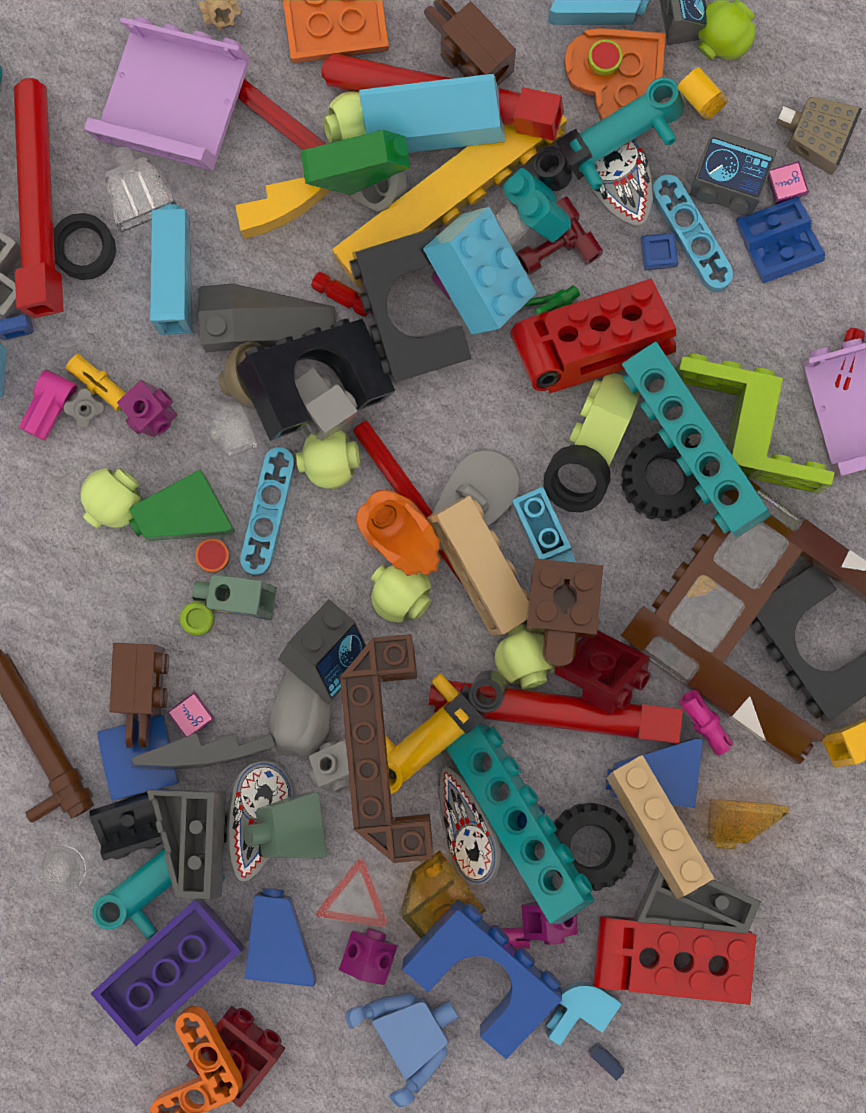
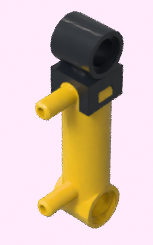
M492 670L484 671L475 678L471 688L465 685L458 692L441 673L432 679L431 683L444 696L447 703L396 746L386 736L388 768H391L397 776L395 779H390L391 794L397 792L404 782L464 733L468 734L485 720L488 712H493L500 707L507 691V683L501 674ZM483 685L492 686L497 696L492 698L485 697L481 693L480 687Z

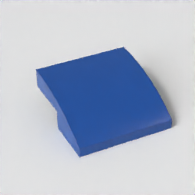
M799 197L754 212L752 216L746 215L736 219L745 247L763 284L825 261V252L811 229L812 220Z
M164 714L151 718L150 744L148 749L140 748L139 745L140 721H138L137 739L134 748L126 747V724L97 732L104 772L112 801L144 793L147 790L159 789L179 783L176 770L131 768L129 763L131 758L171 743Z

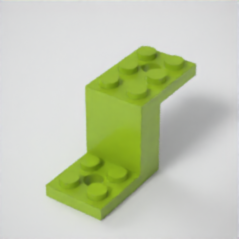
M691 353L688 354V357L682 356L675 370L685 385L737 396L726 447L748 479L817 494L832 486L835 472L825 470L826 465L807 461L805 465L792 463L791 457L773 454L772 458L767 457L783 377L775 376V371L766 368H755V371L741 369L742 365L733 361H722L721 364L708 362V357L700 354Z

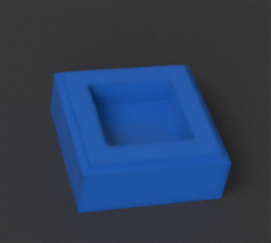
M675 232L641 236L644 271L675 268L678 266Z
M25 314L0 320V339L3 341L34 332L32 321Z

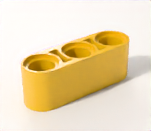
M701 67L691 71L677 86L681 94L706 121L715 116L728 102L727 97Z

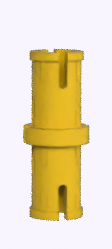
M77 353L67 363L65 370L83 382L92 395H99L116 411L121 410L117 402L126 392L109 379V374L106 371H99L85 360L81 354Z

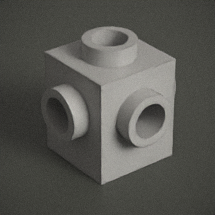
M346 740L325 743L318 748V752L309 755L312 765L309 769L313 782L319 788L333 793H341L350 789Z

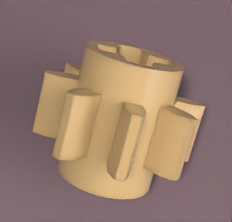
M205 0L198 2L200 11L204 13L202 15L204 23L208 25L212 22L218 30L228 25L234 26L233 20L235 15L241 14L239 4L236 3L237 0Z

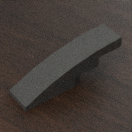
M195 733L131 758L129 763L131 768L176 770L203 768L239 761L270 751L275 747L271 734L239 746L233 733L201 746L198 735Z

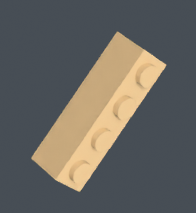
M466 496L454 501L426 519L433 526L437 537L441 541L442 549L490 635H503L527 620L530 595L519 585L516 579L517 572L515 567L508 559L504 558L499 548V538L494 531L488 529L483 520L484 512L480 504L476 500H472L471 496Z
M643 755L614 770L606 777L676 899L691 893L715 879Z

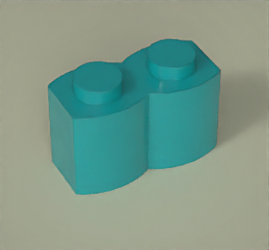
M520 168L504 183L505 194L509 201L518 207L521 220L548 241L554 243L571 227L570 217L557 204L552 189L526 169Z

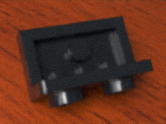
M147 792L90 810L89 818L101 845L100 854L103 860L111 858L121 859L133 851L142 848L152 849L163 843L161 833H158L155 822H157L154 807L152 801H149Z

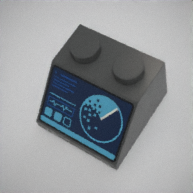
M659 0L667 44L672 45L699 40L698 33L707 24L706 0Z
M713 129L701 157L689 195L697 197L701 202L715 203L729 208L734 213L752 216L767 181L777 149Z
M328 599L287 643L278 661L330 704L341 692V675L365 648L366 644L356 622Z

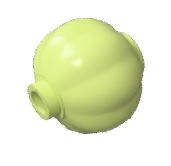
M359 92L342 93L330 103L328 116L323 117L325 134L330 143L366 134Z
M338 431L322 441L317 439L318 433L315 435L311 433L305 440L302 452L296 453L299 473L305 472L313 484L324 489L343 487L353 478V469L360 468L357 442H349L348 435L343 431Z
M108 468L94 471L85 479L80 491L81 502L86 511L83 515L84 519L97 529L101 525L120 528L130 524L129 520L133 516L129 509L141 502V495L136 490L140 484L121 468H118L115 472Z
M383 564L371 577V580L374 582L371 594L373 608L386 621L402 623L409 618L416 621L432 602L428 597L432 588L430 578L422 573L407 576L402 570L396 569L394 565L387 567Z
M526 624L518 625L508 631V636L498 644L495 651V665L499 674L512 685L521 684L523 690L535 688L548 682L547 675L552 673L555 667L549 665L543 657L544 633L526 632Z

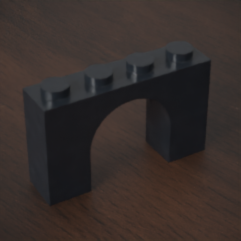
M433 228L352 252L354 259L349 261L354 280H361L364 292L359 293L364 312H370L374 325H370L369 330L374 345L380 344L384 357L379 358L384 374L389 375L394 383L472 359L462 326L457 325L428 335L413 337L400 332L391 322L388 315L387 296L393 283L407 272L432 265L423 248L435 238Z
M348 318L332 324L330 329L324 331L317 327L304 333L302 338L294 340L292 336L285 337L274 343L273 347L267 349L263 345L254 347L245 353L246 357L237 366L238 372L270 441L299 431L311 420L294 380V368L297 361L310 359L329 366L339 377L344 389L355 399L357 411L383 402L396 391L389 375L384 374L379 360V353L363 319L352 322Z
M810 565L774 590L750 624V627L755 634L759 635L762 633L769 643L766 646L769 655L776 663L780 661L783 663L788 671L785 676L790 685L796 691L801 689L808 701L805 702V705L815 719L821 718L822 721H830L866 696V651L835 671L818 670L806 663L800 656L795 643V630L800 618L806 611L837 590L825 573Z

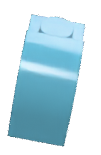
M571 983L561 989L562 1001L560 1004L564 1008L562 1011L556 1009L546 1023V1026L549 1028L547 1036L560 1046L579 1017L603 1033L622 1003L603 988L594 987L593 983Z

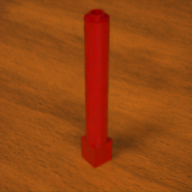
M333 53L329 59L324 60L321 70V76L325 79L327 86L352 92H359L362 89L453 79ZM525 87L522 88L521 93L498 88L500 116L503 124L514 126L516 133L555 141L564 114L562 95Z
M25 78L13 88L21 268L15 270L16 308L35 319L64 312L62 274L55 270L47 87L37 79Z
M448 680L457 692L465 685L471 688L473 684ZM431 685L428 705L435 706L434 713H436L447 703V700L434 685ZM483 685L480 687V691L485 697L492 698L497 696L492 686ZM507 688L500 707L493 712H488L485 719L679 743L683 709L629 703L624 710L617 707L612 714H609L583 700L582 697Z

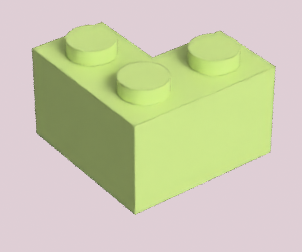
M617 373L604 376L602 381L595 379L580 415L586 417L584 424L577 422L569 441L575 443L574 445H585L598 451L606 459L608 466L611 464L641 394L639 391L633 394L623 380V376Z

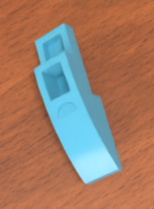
M543 487L512 500L536 559L577 563L568 539Z

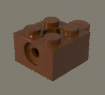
M435 0L433 2L435 8L429 5L424 10L427 20L441 34L442 53L440 55L450 68L454 69L456 67L464 75L463 77L494 74L497 86H499L514 72L516 48L471 1L458 13L445 0Z
M534 558L526 632L544 633L542 653L544 660L549 665L556 668L569 665L576 656L577 638L594 639L597 635L603 565Z
M113 643L109 712L127 714L125 736L127 748H134L136 745L138 714H140L139 745L140 748L148 749L150 744L151 715H161V708L167 707L168 691L167 688H162L163 674H168L169 654H164V647L155 644Z

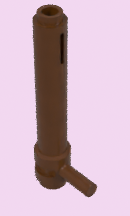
M0 649V695L50 781L48 787L53 794L25 812L26 817L31 823H34L60 807L63 813H68L70 818L73 819L95 806L91 799L93 794L89 787L85 788L82 784L83 777L78 768H73L9 654H4L2 649Z

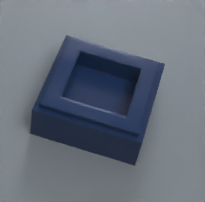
M596 1042L588 1051L590 1056L616 1081L625 1072L622 1064L600 1043Z

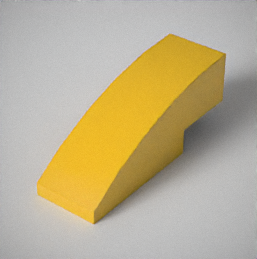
M304 177L265 185L268 198L235 205L243 238L261 235L289 223L317 204L330 190L305 184Z

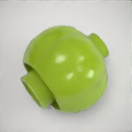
M716 0L707 5V24L698 33L701 42L698 46L699 51L710 60H713L715 57L724 60H735L742 57L752 47L755 39L756 26L752 22L755 18L754 13L740 0H734L733 3L728 0Z

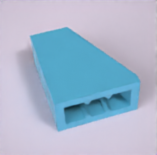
M554 0L549 12L548 23L553 25H633L637 14L644 15L650 0Z

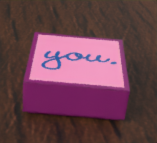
M799 161L770 170L767 179L775 204L795 197H803L809 193Z
M193 692L167 712L185 737L198 733L215 720L196 692Z

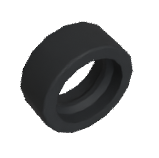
M86 213L71 214L60 220L54 228L55 262L68 276L79 280L95 279L104 274L113 264L116 254L115 239L107 225L98 217ZM79 228L94 230L102 240L100 256L89 265L80 266L73 264L64 254L65 239L71 232Z
M570 445L561 448L553 455L544 474V489L548 498L556 506L568 512L582 513L595 508L601 503L610 483V468L606 459L598 451L585 445ZM566 464H579L587 468L596 479L594 490L588 493H575L567 489L558 478L559 469Z

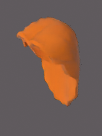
M376 490L372 493L368 501L361 505L356 514L358 529L368 544L391 562L396 569L402 570L407 576L411 574L418 575V573L428 576L430 572H437L438 563L440 562L438 550L441 541L437 537L433 526L427 521L417 506L411 500L391 490Z

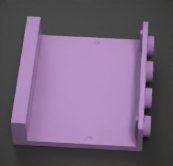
M121 17L120 23L130 31L120 64L101 120L87 117L83 130L101 142L213 171L251 58L241 48L239 42L229 38H223L221 42L213 40L211 36L200 31H193V34H188L171 24H164L163 27H159L142 17H135L134 20Z
M861 338L842 343L843 349L830 352L829 347L809 352L811 358L802 362L831 470L835 472L834 478L866 469V343H862ZM855 356L852 373H850L849 370ZM841 374L842 376L839 387L836 388V379L838 375ZM850 377L849 388L843 390L846 378Z

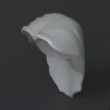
M288 668L284 678L280 681L278 693L270 714L269 733L279 754L284 756L295 754L300 759H309V755L319 751L318 748L324 744L329 734L332 702L329 704Z

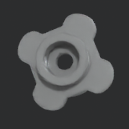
M82 388L69 398V401L64 403L63 410L67 415H72L76 419V424L79 427H86L89 425L90 419L103 412L104 406L101 401H96L92 397L89 389ZM82 405H86L85 410H81Z

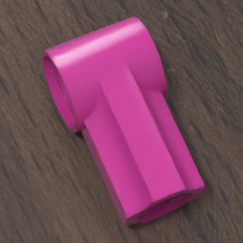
M48 369L44 370L35 384L33 390L34 398L18 427L46 442L61 411H64V403L69 401V398L76 393L77 384Z

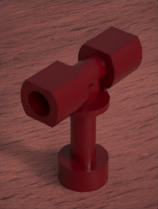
M568 196L558 200L557 204L568 213L571 227L554 243L546 241L533 250L527 245L516 252L518 260L529 275L541 269V260L562 247H565L568 251L574 248L585 265L592 263L603 254V249L591 231L586 233L578 222L580 215Z

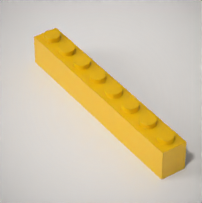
M564 115L562 117L555 141L516 133L514 126L503 124L505 142L467 146L393 202L387 209L380 212L332 249L335 260L357 288L362 285L361 280H354L349 261L354 259L352 252L433 228L435 230L443 223L445 226L450 225L461 215L460 210L469 203L471 206L479 203L487 195V189L495 183L497 186L504 184L513 175L512 170L520 164L527 166L533 162L535 155L545 145L548 144L550 147L557 143L556 140L565 135L566 117Z

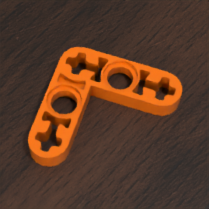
M199 1006L187 1007L177 1018L175 1029L200 1076L162 1092L150 1107V1113H170L169 1111L163 1112L161 1110L162 1106L170 1108L176 1105L178 1100L180 1105L172 1113H205L235 1099L243 1085L241 1073L209 1014ZM189 1019L191 1022L197 1021L199 1026L197 1029L195 1026L188 1027L186 1022ZM199 1036L201 1040L196 1043L195 1040ZM206 1046L213 1048L217 1052L218 1059L212 1062L207 1061L201 1054V1048ZM222 1065L223 1068L219 1071L218 1068ZM221 1079L224 1082L230 1081L232 1083L230 1089L227 1086H220L219 1082ZM193 1089L200 1091L204 1095L205 1102L203 1104L193 1103L189 1099L188 1091Z

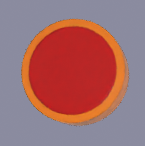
M210 538L198 545L195 558L197 564L203 570L216 573L222 571L228 565L230 552L222 541Z

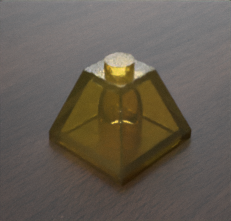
M710 799L707 839L716 841V848L736 849L737 843L747 844L789 813V806Z
M439 850L433 855L431 860H425L412 871L399 914L421 939L457 899L465 905L471 903L482 914L486 910L456 869Z

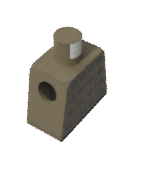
M809 97L802 112L784 105L776 124L793 131L787 146L789 150L826 173L833 175L841 162L862 108Z

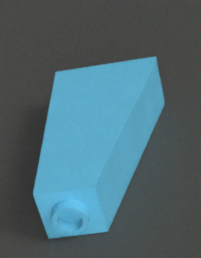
M174 204L163 205L159 210H152L150 321L160 335L193 334L190 217L185 208L181 209L179 205Z

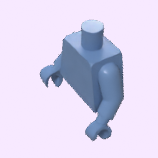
M411 993L382 997L365 1004L364 1008L362 1005L353 1007L345 1014L349 1029L357 1026L365 1018L372 1019L375 1029L406 1080L405 1087L389 1095V1098L397 1107L411 1104L416 1098L413 1093H418L444 1061L447 1056L446 1045L449 1043V1038L443 1027L459 1018L450 1000L432 1010L425 997L418 999Z

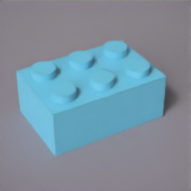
M490 207L461 214L423 248L472 335L500 329L537 293Z

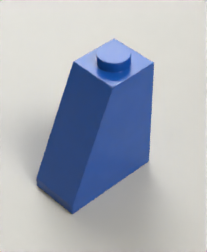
M689 739L641 754L671 805L695 808L703 739ZM641 755L631 757L619 762H615L613 770H607L606 777L614 770L620 768L621 766L629 763L630 761L636 759ZM606 779L605 789L611 790L610 797L617 798L611 785Z
M264 888L263 893L254 895L245 979L314 987L316 973L292 897L283 896L284 890Z

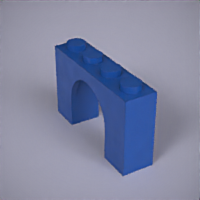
M457 899L403 958L402 970L429 992L447 971L462 959L482 956L493 959L502 965L510 976L511 987L503 1001L480 1024V1037L507 1059L562 1001L561 983L550 971L545 970L543 973L534 965L535 960L526 950L514 948L508 942L509 937L498 926L494 925L491 928L482 920V913L471 903L465 905Z

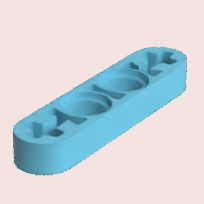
M669 174L660 176L653 185V201L671 231L675 232L676 240L703 285L712 292L724 290L733 278V270L681 181L676 176ZM663 184L667 188L672 186L675 188L672 193L675 203H678L680 199L683 201V203L673 207L671 211L668 210L672 205L667 194L663 196L659 194ZM680 211L689 212L692 215L693 223L689 227H680L675 222V214ZM703 239L709 244L710 250L706 255L699 256L692 251L691 243L694 240ZM714 255L717 259L712 262L713 267L717 272L722 270L725 272L722 283L717 279L712 281L709 278L713 272L709 263L705 267L701 266L702 263L709 261Z
M283 447L271 449L264 458L240 559L242 568L253 576L265 574L272 565L292 482L295 460L293 455ZM279 455H284V460L289 463L288 467L281 468L279 474L280 479H286L285 484L276 480H266L268 474L274 477L275 466L271 464V460L278 459ZM270 486H275L281 491L280 501L273 505L265 503L262 498L264 490ZM260 519H269L273 523V531L267 537H260L255 533V524ZM251 539L259 543H270L269 549L261 548L260 557L265 559L264 565H258L257 569H252V564L247 561L248 556H254L257 549L256 545H250Z

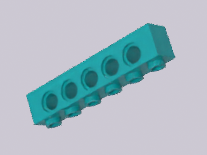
M655 341L622 363L627 372L622 377L633 394L639 391L645 399L640 404L650 421L657 418L663 429L658 432L669 449L675 446L681 454V457L676 461L687 477L694 474L700 485L695 487V490L705 505L712 502L719 512L713 517L724 534L731 531L738 538L772 516L658 343ZM662 379L665 381L662 390L656 393L649 392V386L654 380ZM671 408H683L680 418L676 420L667 419V413ZM690 435H701V442L697 447H685V441ZM708 463H719L720 469L716 475L711 477L703 475V469ZM728 490L739 492L738 500L732 505H724L721 501L723 494Z
M479 724L468 734L464 733L446 749L550 924H562L595 902L590 893L593 891V888L586 876L582 873L579 874L573 865L574 856L570 849L564 843L561 844L554 832L557 829L552 819L547 814H543L538 807L537 802L539 799L530 785H525L520 777L521 768L512 756L506 754L502 747L504 741L500 733L494 727ZM489 754L492 764L490 769L485 771L483 760ZM506 783L509 787V795L503 800L500 796V789ZM523 812L526 815L527 823L521 830L518 827L517 819L520 813ZM538 842H542L545 848V853L540 860L535 855V847ZM557 871L560 872L563 878L562 886L558 890L554 887L552 881L553 875Z

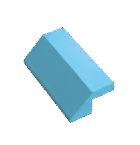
M494 74L359 90L366 134L386 130L403 135L408 145V153L505 142V129L500 116L499 89Z

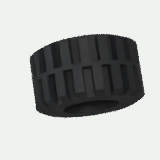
M659 433L654 434L651 438H644L630 452L622 469L621 477H623V482L621 486L622 491H625L627 494L626 500L629 504L632 502L636 507L634 509L639 514L643 512L647 515L646 518L652 520L660 518V521H668L671 518L677 519L682 517L701 501V497L695 490V487L700 485L694 474L687 477L682 470L684 484L678 493L665 496L656 493L650 488L645 472L652 461L668 459L680 467L676 460L681 457V454L675 446L669 449ZM687 438L685 441L686 448H695L698 446L697 444L695 446L691 445L689 443V438ZM705 466L703 475L710 477V471L706 470Z
M587 802L585 804L573 805L572 808L563 811L558 819H555L554 824L557 830L554 833L560 843H564L570 851L572 837L579 829L585 826H597L603 829L609 836L611 850L603 863L598 866L587 867L581 865L575 859L572 862L578 873L586 876L594 891L602 890L601 888L604 887L610 888L616 885L615 882L617 880H622L627 875L625 872L633 864L632 857L636 851V846L633 842V831L630 830L625 818L619 815L617 811L605 805Z

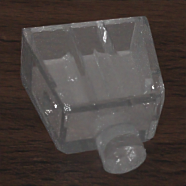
M128 146L118 148L111 153L116 168L107 171L104 177L113 218L121 233L151 221L152 210H159L169 204L177 205L170 190L147 156L135 160Z

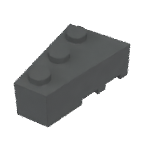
M147 790L149 801H152L157 822H155L158 833H161L166 851L164 856L176 898L214 899L221 897L226 791Z
M656 866L633 919L642 923L666 924L747 934L761 901L715 880H711L691 893L676 899L659 868Z

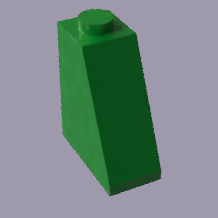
M379 130L301 151L305 184L348 195H353L410 168L408 145L405 136L386 130Z
M200 469L133 505L129 509L133 516L129 520L132 529L137 537L143 534L144 538L148 541L221 536L236 532L206 476Z

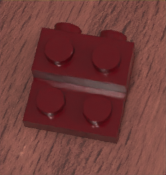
M597 630V635L594 639L581 638L577 642L574 660L565 667H555L554 674L582 688L583 700L612 714L617 707L624 710L628 706L633 695L632 691L635 688L640 691L645 688L650 678V672H648L650 657Z
M231 1005L215 1027L243 1079V1085L239 1093L232 1100L235 1105L241 1108L277 1062L285 1047L281 1045V1038L275 1031L270 1029L262 1030L253 1023L254 1017L248 1010L244 1008L236 1009ZM207 1046L201 1048V1054L207 1061L212 1062L218 1059L217 1052L213 1048ZM190 1059L186 1066L189 1067L192 1071H194L197 1075H199L195 1065ZM221 1065L218 1070L221 1071L223 1066ZM221 1079L219 1082L221 1087L227 1086L230 1089L232 1086L230 1081L224 1082Z

